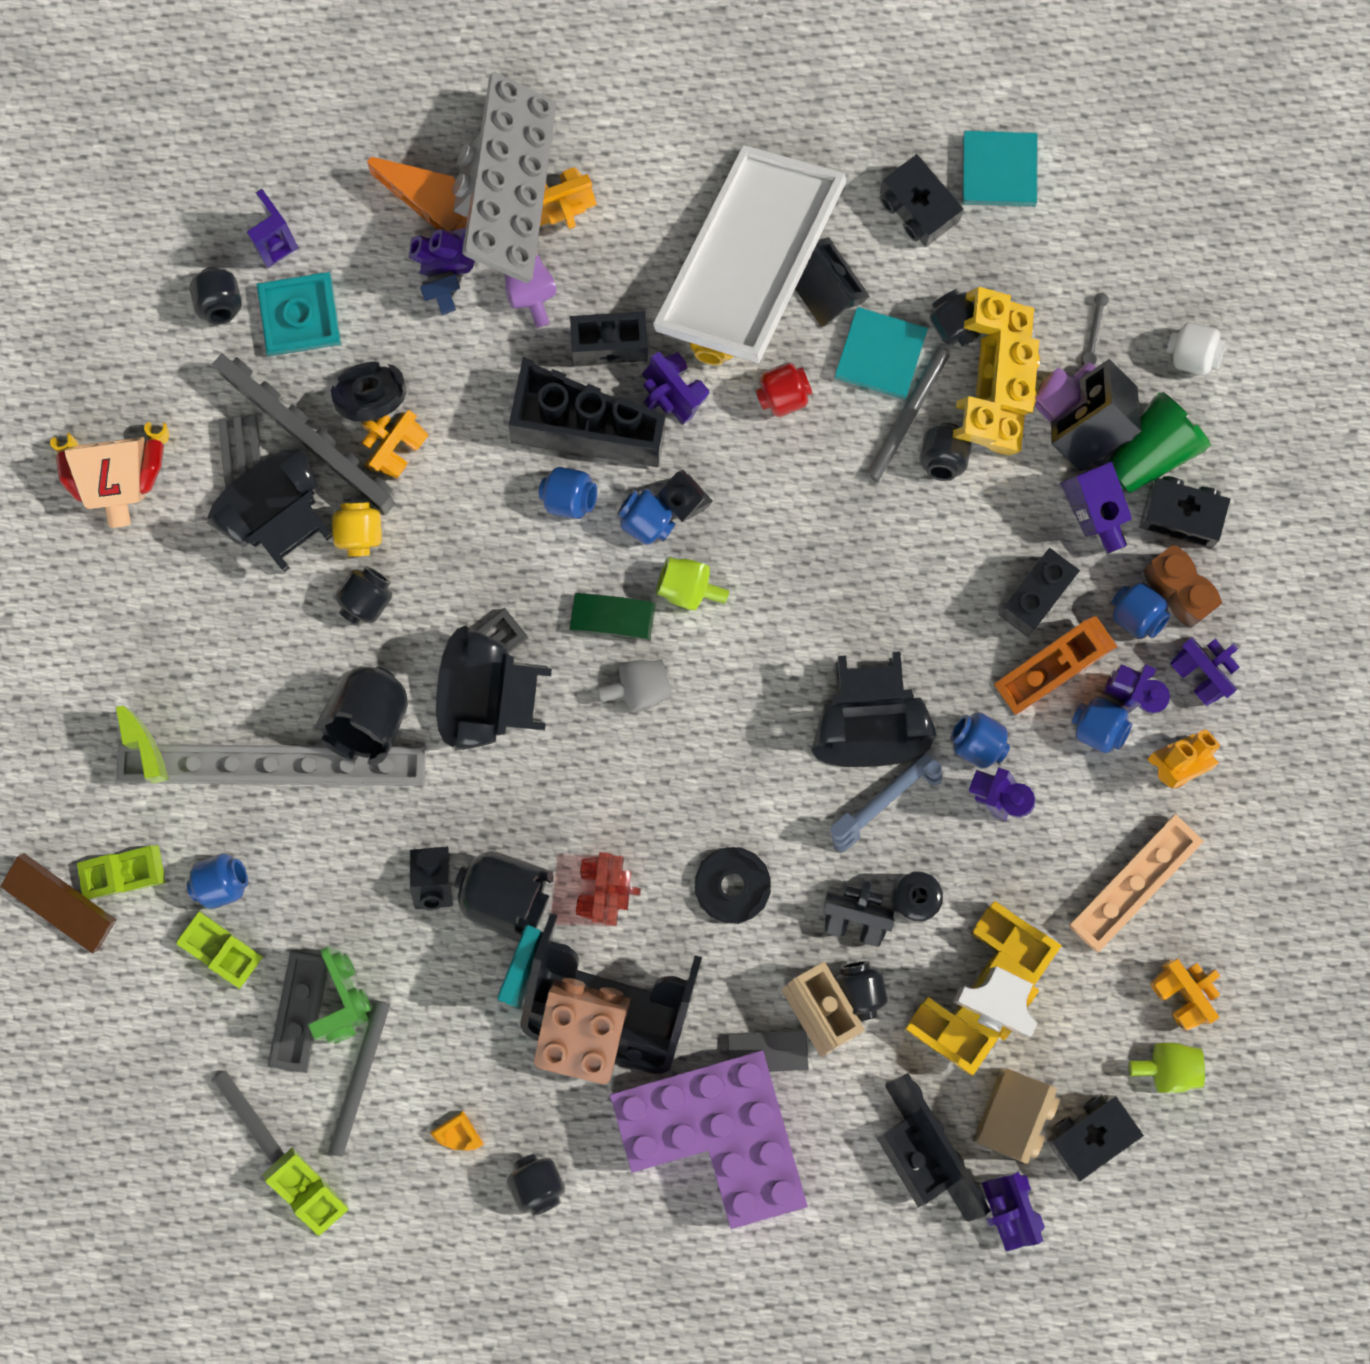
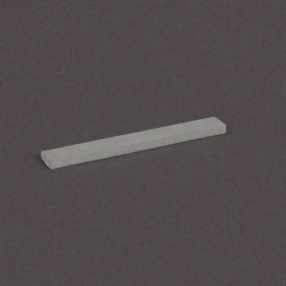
M118 744L117 783H152L144 777L139 748L131 750L123 744ZM157 744L163 757L169 780L154 784L425 786L426 747H391L382 763L370 765L367 764L369 758L354 755L350 761L332 752L326 746Z

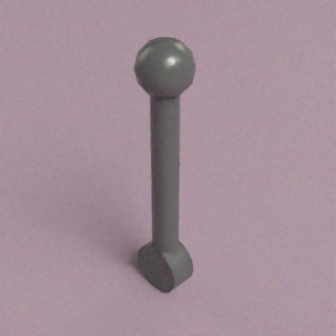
M1098 293L1094 297L1096 310L1087 353L1081 359L1083 365L1087 362L1095 365L1097 357L1094 354L1103 308L1109 302V298L1105 293Z

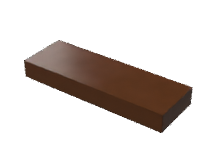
M25 853L17 856L0 886L92 954L99 950L117 919Z

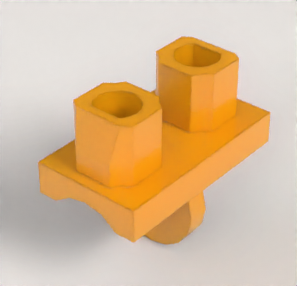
M576 167L562 171L559 175L561 184L550 188L545 184L540 226L548 223L552 225L564 220L568 230L576 227L574 216L585 213L586 209L597 206L589 175L585 174L582 176Z
M409 409L406 412H402L388 432L385 428L392 420L388 415L379 418L376 423L372 420L361 423V426L368 432L361 442L362 445L371 449L377 439L381 441L364 464L365 468L371 472L379 471L393 479H397L401 475L408 462L393 452L396 445L401 441L413 451H417L428 437V433L414 421L417 415Z
M1204 729L1196 735L1192 734L1153 752L1147 760L1151 765L1158 767V778L1161 782L1172 789L1179 788L1189 780L1214 769L1219 762L1213 754L1220 748V743L1208 730Z
M1177 958L1161 966L1163 971L1150 982L1151 988L1162 1001L1179 991L1187 1002L1171 1013L1182 1031H1187L1200 1024H1211L1220 1018L1201 991L1205 992L1210 1001L1220 996V993L1213 985V982L1220 977L1216 969L1205 974L1198 962L1188 968L1195 978L1194 981Z

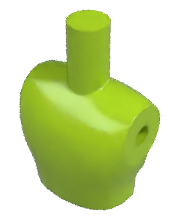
M667 557L655 590L657 595L664 597L670 603L692 611L697 610L703 598L725 604L729 596L728 589L709 583L710 566L687 558Z
M1155 1043L1152 1060H1129V1076H1153L1157 1093H1184L1192 1089H1201L1205 1084L1203 1050L1201 1047H1192L1182 1043Z

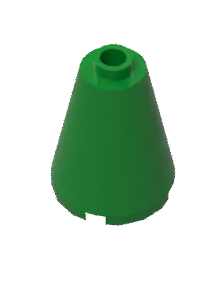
M1159 392L1154 396L1140 415L1141 432L1129 443L1118 446L1107 461V463L1112 462L1121 488L1128 494L1203 454L1211 446L1209 439L1197 424L1194 426L1186 417L1188 413L1165 392Z

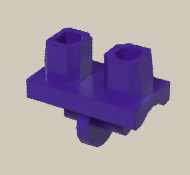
M466 228L450 232L439 229L434 231L429 238L421 235L413 237L408 257L421 263L419 274L431 277L450 271L457 275L469 273L474 267L475 260L464 256L462 253Z
M659 351L651 356L650 364L642 373V376L646 379L643 387L650 394L643 404L651 410L660 406L665 414L672 412L679 422L684 425L693 418L699 406L706 400L710 392L704 383L698 379L686 385L680 376L686 372L688 367L686 361L678 352L664 357Z
M1192 636L1182 645L1184 649L1170 663L1183 679L1198 666L1206 673L1209 678L1193 690L1205 706L1219 700L1223 696L1229 698L1237 690L1218 667L1222 663L1230 674H1233L1240 668L1231 657L1239 649L1235 643L1224 649L1216 638L1206 645L1216 656L1212 660Z
M1120 664L1116 671L1113 670L1103 690L1104 694L1121 701L1119 706L1126 709L1128 713L1137 707L1145 713H1159L1167 707L1170 700V693L1165 684L1158 680H1149L1154 676L1156 669L1146 664L1138 671Z
M999 767L995 776L976 770L969 787V793L975 795L976 802L986 805L995 818L1005 822L1008 814L1012 817L1021 818L1029 815L1035 808L1036 798L1031 788L1025 784L1017 783L1010 771Z
M1018 1171L981 1182L992 1212L985 1219L988 1226H997L1005 1252L1025 1246L1038 1245L1044 1241L1041 1232L1045 1229L1041 1214L1035 1210L1033 1211L1028 1195L1031 1191V1186L1026 1175H1020Z

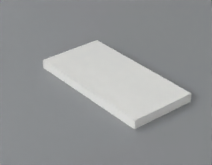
M743 145L654 322L655 331L759 364L846 184L845 173Z

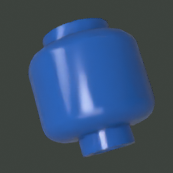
M556 467L550 472L548 477H544L540 482L539 498L543 500L544 507L549 514L580 519L595 507L598 493L597 485L592 482V478L587 472Z
M643 489L640 492L633 490L617 513L621 517L620 527L645 545L652 544L657 538L663 542L675 526V522L670 520L673 515L671 509L650 489Z
M1137 583L1130 588L1126 585L1123 586L1112 600V604L1115 606L1112 615L1113 620L1136 639H1143L1148 636L1154 638L1163 630L1171 616L1168 613V601L1145 583Z
M1095 697L1088 705L1081 703L1072 719V723L1077 725L1076 738L1102 753H1109L1114 748L1120 750L1125 744L1133 726V723L1129 721V713L1126 709L1102 697Z
M975 712L970 716L967 714L963 715L954 726L950 736L951 741H953L954 753L980 769L988 768L993 763L1000 764L1010 750V744L1007 743V728L982 712Z
M225 853L195 863L190 870V879L187 881L188 894L193 901H198L204 908L210 910L230 904L242 898L245 887L248 885L247 871L239 859H234Z

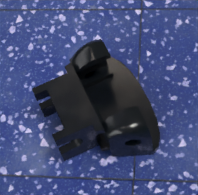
M305 449L285 450L268 457L249 469L220 494L213 503L208 514V521L206 522L212 528L242 547L251 544L256 548L262 544L284 573L291 568L283 558L320 531L326 541L333 538L332 533L311 507L316 503L314 495L319 492Z
M466 625L456 628L449 637L443 651L437 681L435 713L438 731L443 742L452 747L454 751L495 743L497 735H504L506 733V727L545 731L546 723L542 722L540 718H533L537 676H551L552 668H548L546 665L514 662V656L506 653L507 646Z
M900 651L892 652V658L888 659V666L847 669L846 655L838 656V662L835 663L837 695L833 696V702L824 704L811 749L816 759L826 764L840 767H878L904 763L919 758L930 750L933 740L937 737L936 730L921 697L914 698L912 689L904 690Z

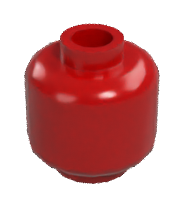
M791 362L783 363L762 372L759 377L761 387L755 389L762 410L770 408L776 417H783L805 408L808 405V396L813 394L803 367L796 368Z

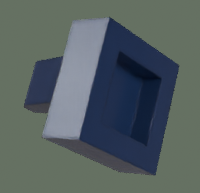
M455 274L420 287L425 302L436 298L442 316L456 311L450 293L461 288Z

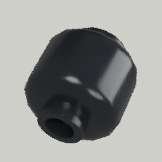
M209 267L202 270L191 280L189 284L194 312L200 319L213 325H222L233 320L242 308V299L237 279L231 272L216 267Z
M954 289L932 303L934 310L931 312L929 319L945 344L953 345L959 342L961 347H965L981 336L979 332L964 329L965 320L972 318L974 313V302L966 300V292L959 293L957 289Z
M942 423L941 425L934 426L928 429L923 438L920 465L931 478L938 481H951L955 477L962 475L968 468L972 443L953 438V430L960 428L954 423Z
M366 566L363 570L353 569L335 594L336 601L342 607L339 611L340 615L356 625L360 621L374 623L392 599V592L389 588L391 582L371 567Z
M913 871L903 875L894 884L891 891V904L894 912L901 919L910 923H921L933 918L940 911L943 904V890L940 883L932 875L922 871ZM919 889H921L925 893V895L920 894ZM913 891H915L916 894L914 899L912 898ZM919 899L925 900L923 903H917Z
M870 961L853 962L839 967L840 973L834 978L853 1008V1015H857L860 1021L876 1018L878 1016L877 1010L881 1009L888 1002L881 970L878 967L871 966Z
M535 1153L513 1163L516 1170L507 1178V1185L519 1211L531 1212L532 1217H535L561 1204L560 1197L565 1192V1185L552 1159H537Z

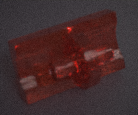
M599 852V857L581 860V879L596 881L594 896L579 895L576 905L577 915L592 919L593 923L617 926L618 910L628 911L629 896H641V888L631 886L632 872L623 871L624 857L612 855V853Z

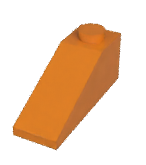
M372 156L369 158L367 165L371 175L436 230L444 229L450 232L466 228L468 216L464 217L453 211L456 195L452 193L456 181L455 178L450 175Z
M1094 616L1077 625L997 681L994 686L1016 716L1093 665L1118 646L1097 616Z

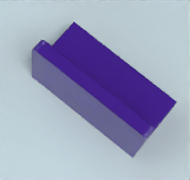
M261 188L255 193L268 218L248 230L247 234L259 257L269 268L298 249V246L286 221Z

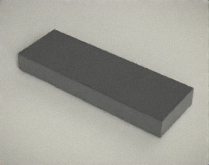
M290 950L268 1067L308 1073L314 1037L308 1025L318 1020L328 971L322 955Z

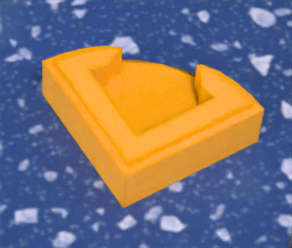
M464 1111L430 1132L431 1136L439 1144L457 1151H470L485 1145Z

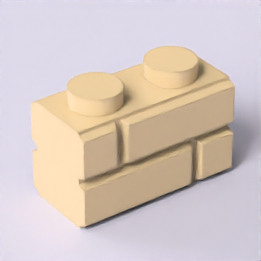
M825 962L797 976L781 989L821 1058L865 1031L857 1015H853V1008Z

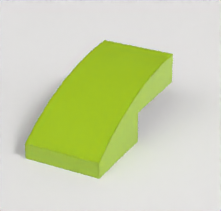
M124 705L116 706L122 744L131 750L139 748L145 779L153 784L168 781L163 757L148 728L132 710Z
M150 845L120 854H107L77 863L81 892L89 900L166 883L159 845Z
M200 910L175 943L239 989H241L263 958L261 954Z
M293 1147L262 1174L265 1182L291 1205L294 1214L318 1236L323 1234L349 1210L327 1182Z

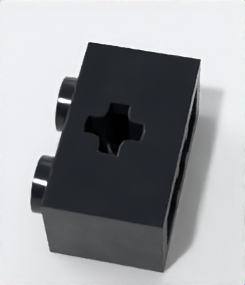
M918 154L914 155L882 180L879 192L882 205L889 213L894 214L896 212L905 222L903 224L905 232L913 241L917 242L920 240L927 247L960 222L964 208ZM914 200L918 204L913 205L912 201ZM923 200L925 202V205L923 206L919 202Z
M645 311L570 316L574 366L648 361Z
M1163 476L1162 479L1156 478L1149 487L1139 528L1212 549L1220 541L1231 498L1221 496L1219 490L1211 487L1202 486L1196 489L1186 486L1183 480L1176 477ZM1182 503L1187 504V511L1191 513L1189 516L1183 515L1184 510L1180 507Z
M1049 547L998 615L1029 637L1080 570Z
M1100 1093L1082 1106L1085 1112L1075 1120L1067 1116L1051 1127L1050 1130L1053 1135L1046 1139V1141L1073 1180L1082 1181L1144 1136L1117 1096L1108 1095L1105 1098ZM1088 1126L1100 1128L1101 1131L1096 1134L1097 1143L1084 1140L1089 1134L1086 1129Z

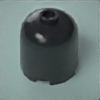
M360 666L347 671L339 681L315 724V729H320L323 733L320 741L332 752L351 761L354 755L369 758L367 764L370 765L382 763L391 749L407 711L408 698L406 690L389 670L382 667Z
M483 852L474 858L468 867L463 865L456 876L454 886L459 888L458 904L460 911L470 921L519 942L525 926L529 925L537 928L550 897L543 893L546 882H553L554 874L551 870L503 853Z

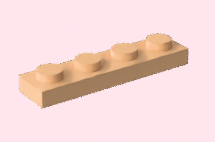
M1176 814L1173 815L1068 926L1096 953L1100 952L1194 853L1204 840Z

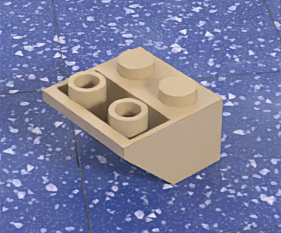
M1002 1068L973 1142L1026 1164L1029 1163L1031 1157L1036 1159L1044 1143L1045 1137L1040 1135L1045 1120L1051 1121L1058 1108L1059 1098L1055 1097L1058 1088L1015 1071Z

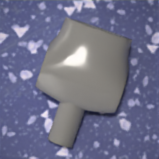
M662 659L655 661L634 660L623 663L619 666V683L597 688L600 702L623 697L628 709L632 713L648 710L664 700L671 699L670 685Z

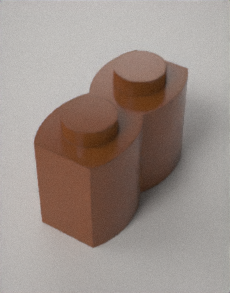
M1171 545L1143 569L1145 579L1150 587L1168 599L1172 613L1180 622L1188 627H1194L1222 604L1220 594L1215 586L1208 579L1197 574L1195 564L1190 556L1175 545Z

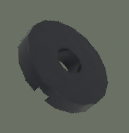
M366 362L349 368L338 377L339 383L335 387L332 386L330 391L335 410L343 418L352 421H371L390 414L403 403L407 393L402 372L391 364H388V367L380 366L379 362ZM369 389H374V390H372V391H370V392H364V391L369 390Z
M726 847L712 852L701 863L695 876V894L700 907L711 918L725 924H740L753 919L765 908L771 894V878L766 864L755 853L742 847ZM735 874L742 878L744 890L740 895L728 896L722 890V880L727 875Z

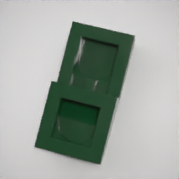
M575 593L569 630L584 634L610 635L620 639L650 641L656 604L650 601L624 597Z

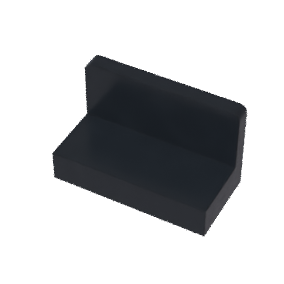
M829 237L819 239L795 290L819 325L824 327L829 325L845 309L864 303L870 295Z

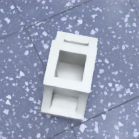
M997 966L990 969L984 983L978 988H959L953 1001L979 1014L980 1017L977 1022L997 1032H1000L1003 1026L1024 1037H1032L1038 1022L1031 1018L1026 1007V1000L1033 984Z

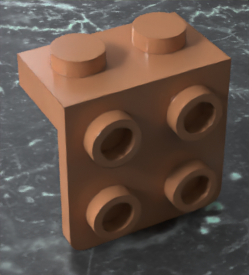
M564 978L562 981L556 980L547 998L534 1057L535 1066L542 1070L607 1084L612 1077L622 1028L629 1011L631 998L624 997L623 992L614 988L603 987L600 988V991L587 988L584 982L577 979Z

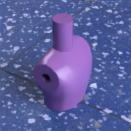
M537 255L533 279L529 283H524L506 274L504 276L505 291L510 306L513 309L529 307L536 328H540L550 324L543 302L554 297L557 294V289L552 275L542 263L540 255Z
M1087 362L1073 376L1058 367L1039 385L1034 406L1051 423L1052 420L1080 402L1079 379L1096 367L1091 362Z

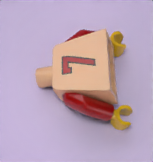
M151 422L145 423L144 431L148 439L146 442L144 437L78 445L77 440L67 432L68 441L64 446L60 447L59 440L55 436L52 437L50 445L58 453L56 455L59 482L76 501L83 502L86 509L105 507L109 528L130 525L128 504L140 502L145 498V494L152 491L162 467L164 444L169 439L167 424L163 422L162 431L158 434H152Z

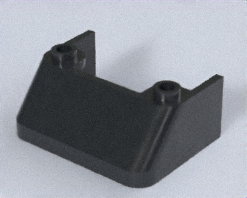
M550 913L532 964L520 1022L522 1031L534 1040L539 1039L548 994L556 980L562 981L564 978L577 979L584 982L585 987L599 991L603 987L614 988L623 992L624 997L631 998L629 1011L622 1028L615 1063L652 1074H663L669 1071L673 1063L702 957L694 956L688 980L677 976H664L655 981L652 991L579 971L578 954L568 945L552 941L558 915Z

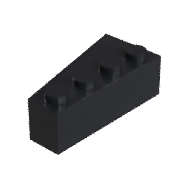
M523 357L508 426L510 440L514 444L659 468L665 437L666 415L622 397L618 399L601 392V388L591 384L583 385L567 378V374L555 369L547 370L536 365L535 361Z

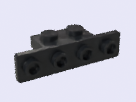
M908 1073L886 1083L885 1087L904 1120L878 1136L877 1140L917 1207L926 1205L947 1190L967 1222L989 1214L991 1209L986 1202L982 1189L974 1183L965 1168L962 1156L953 1148L944 1133L941 1121L933 1115L923 1098L920 1086L912 1080Z

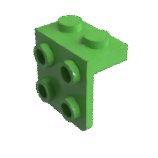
M327 946L320 949L345 1008L308 1026L315 1040L327 1041L328 1044L333 1042L338 1044L356 1035L354 1028L369 1021L366 1012L372 1010L364 990H358L351 980V976L355 975L356 971L348 954H342L341 951Z

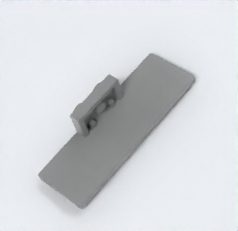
M493 72L488 80L481 132L470 144L466 143L462 147L457 158L460 171L452 193L456 195L453 211L464 217L468 216L462 250L464 256L524 283H529L533 279L556 103L497 72Z

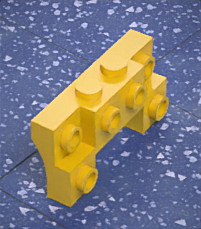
M977 287L966 292V300L974 302V313L972 318L965 320L964 329L987 334L988 336L981 338L976 398L967 396L956 401V408L964 410L963 427L953 430V438L985 446L995 453L1013 455L1022 451L1025 415L1033 412V407L1036 403L1035 396L1037 392L1035 385L1040 356L1038 354L1039 340L1032 338L1034 308L1011 302V295Z
M993 901L970 934L994 950L995 953L970 989L981 986L990 969L997 966L1033 984L1026 1000V1007H1028L1039 992L1035 984L1062 945L1013 914L998 902ZM929 997L923 1000L904 1028L905 1031L933 1051L941 1054L970 1076L975 1074L997 1040L1000 1038L1005 1041L1012 1032L1003 1026L1000 1032H997L977 1022L980 1017L979 1014L960 1005L952 1014Z

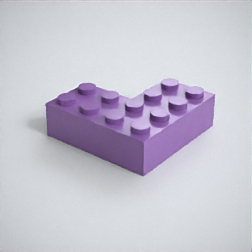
M763 1050L610 1094L631 1173L709 1151L731 1229L808 1207Z

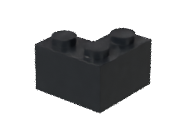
M1110 359L1079 379L1080 402L1051 421V444L1080 472L1091 464L1099 463L1109 452L1121 444L1129 443L1141 432L1138 386Z

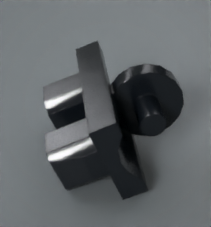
M864 878L861 888L846 885L844 896L827 892L823 911L826 914L825 933L845 937L849 920L862 923L860 941L879 947L887 930L892 931L895 922L893 918L894 909L881 906L884 894L870 891L872 880Z

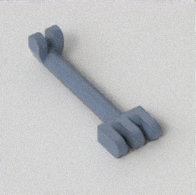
M922 754L853 816L848 812L831 827L834 849L840 853L847 851L860 839L859 831L921 776L929 784L939 785L942 782L941 765L928 754Z

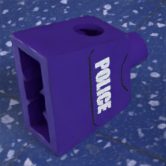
M1112 462L1060 483L1085 537L1098 534L1106 554L1128 546L1120 525L1132 520ZM1101 508L1104 511V518L1101 516L1100 513Z

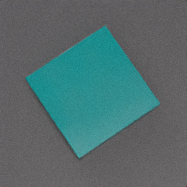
M964 130L962 205L1036 207L1038 133Z
M330 271L256 283L265 348L268 357L342 345Z
M857 306L837 367L835 379L906 400L928 328Z
M529 925L525 926L497 995L498 1001L521 1008L527 993L534 956L543 931Z

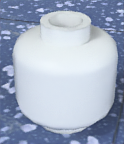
M1188 322L1181 328L1179 333L1172 332L1167 347V354L1173 355V365L1177 370L1206 376L1212 369H1219L1225 351L1226 340L1221 339L1219 330L1214 327Z

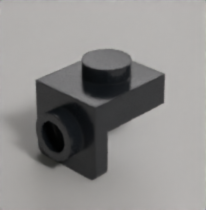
M684 470L676 472L657 494L681 522L703 512L713 502L691 475L687 474Z
M448 846L410 850V891L415 909L437 910L442 907L453 906Z

